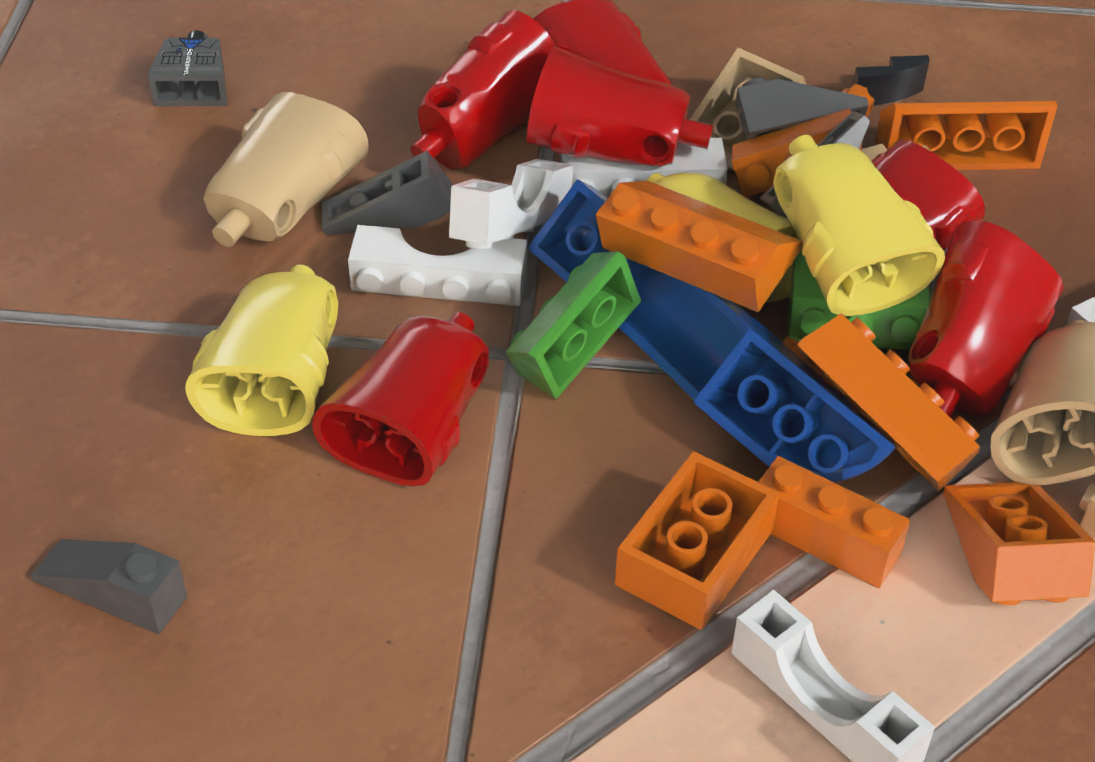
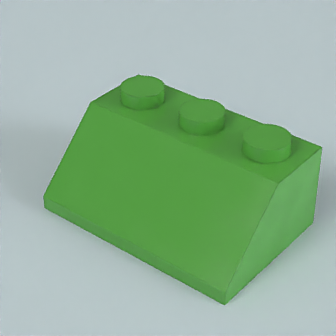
M802 250L793 261L786 321L788 337L799 341L838 316L830 311L815 277L811 275ZM929 285L914 297L887 309L864 315L845 317L850 322L856 317L859 318L875 334L876 338L872 343L876 347L910 350L929 306Z
M618 251L592 253L582 265L577 266L571 272L567 283L554 297L544 302L539 314L530 325L514 336L510 347L506 351L516 373L555 400L641 302L625 255Z

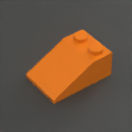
M1006 482L944 486V497L973 579L991 602L1002 605H1017L1025 600L1043 599L1049 602L1060 603L1067 601L1069 598L1089 597L1095 540L1040 485Z

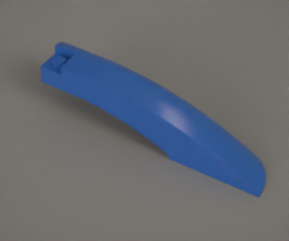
M577 179L527 249L567 282L571 272L577 266L582 265L592 253L611 252L602 247L595 215L607 198L593 186ZM626 258L641 302L619 328L648 354L694 400L693 402L766 465L770 467L776 457L780 456L832 482H837L869 471L881 463L897 447L835 388L739 304Z

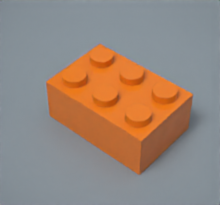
M693 451L617 548L615 586L702 631L774 530L780 492Z

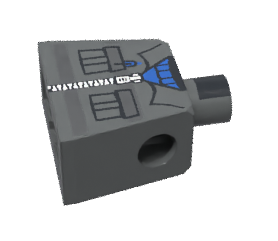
M198 30L189 32L186 38L165 39L148 73L154 106H227L228 99L220 40L208 38L204 32Z

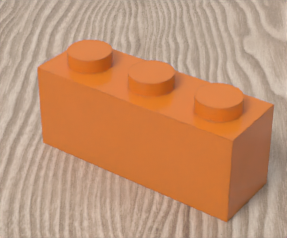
M851 109L841 110L732 145L731 161L743 196L748 197L768 191L774 185L773 181L777 167L792 156L789 152V146L794 139L802 135H810L817 145L852 113Z
M777 456L758 481L780 492L774 530L771 535L880 589L901 557L911 519Z

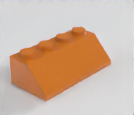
M1056 101L894 103L881 110L875 143L876 145L883 144L887 150L899 140L912 141L921 146L926 145L932 153L956 170L1040 169L1058 105Z
M650 181L619 183L595 214L604 249L611 252L618 251L625 255V258L756 312L760 311L803 246L802 240Z
M841 313L804 337L797 344L804 361L897 446L895 450L938 492L979 453L980 446L975 442L979 437L977 431L961 416H958L953 421L940 408L945 403L944 400L928 384L924 382L918 387L905 375L910 370L908 365L892 350H889L884 355L872 343L876 338L875 334L859 318L856 317L850 322Z

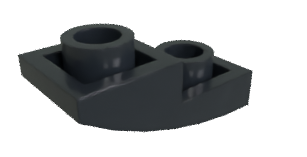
M929 56L890 57L889 66L856 67L853 85L858 84L867 88L870 96L874 98L873 106L911 97L924 89L930 61Z

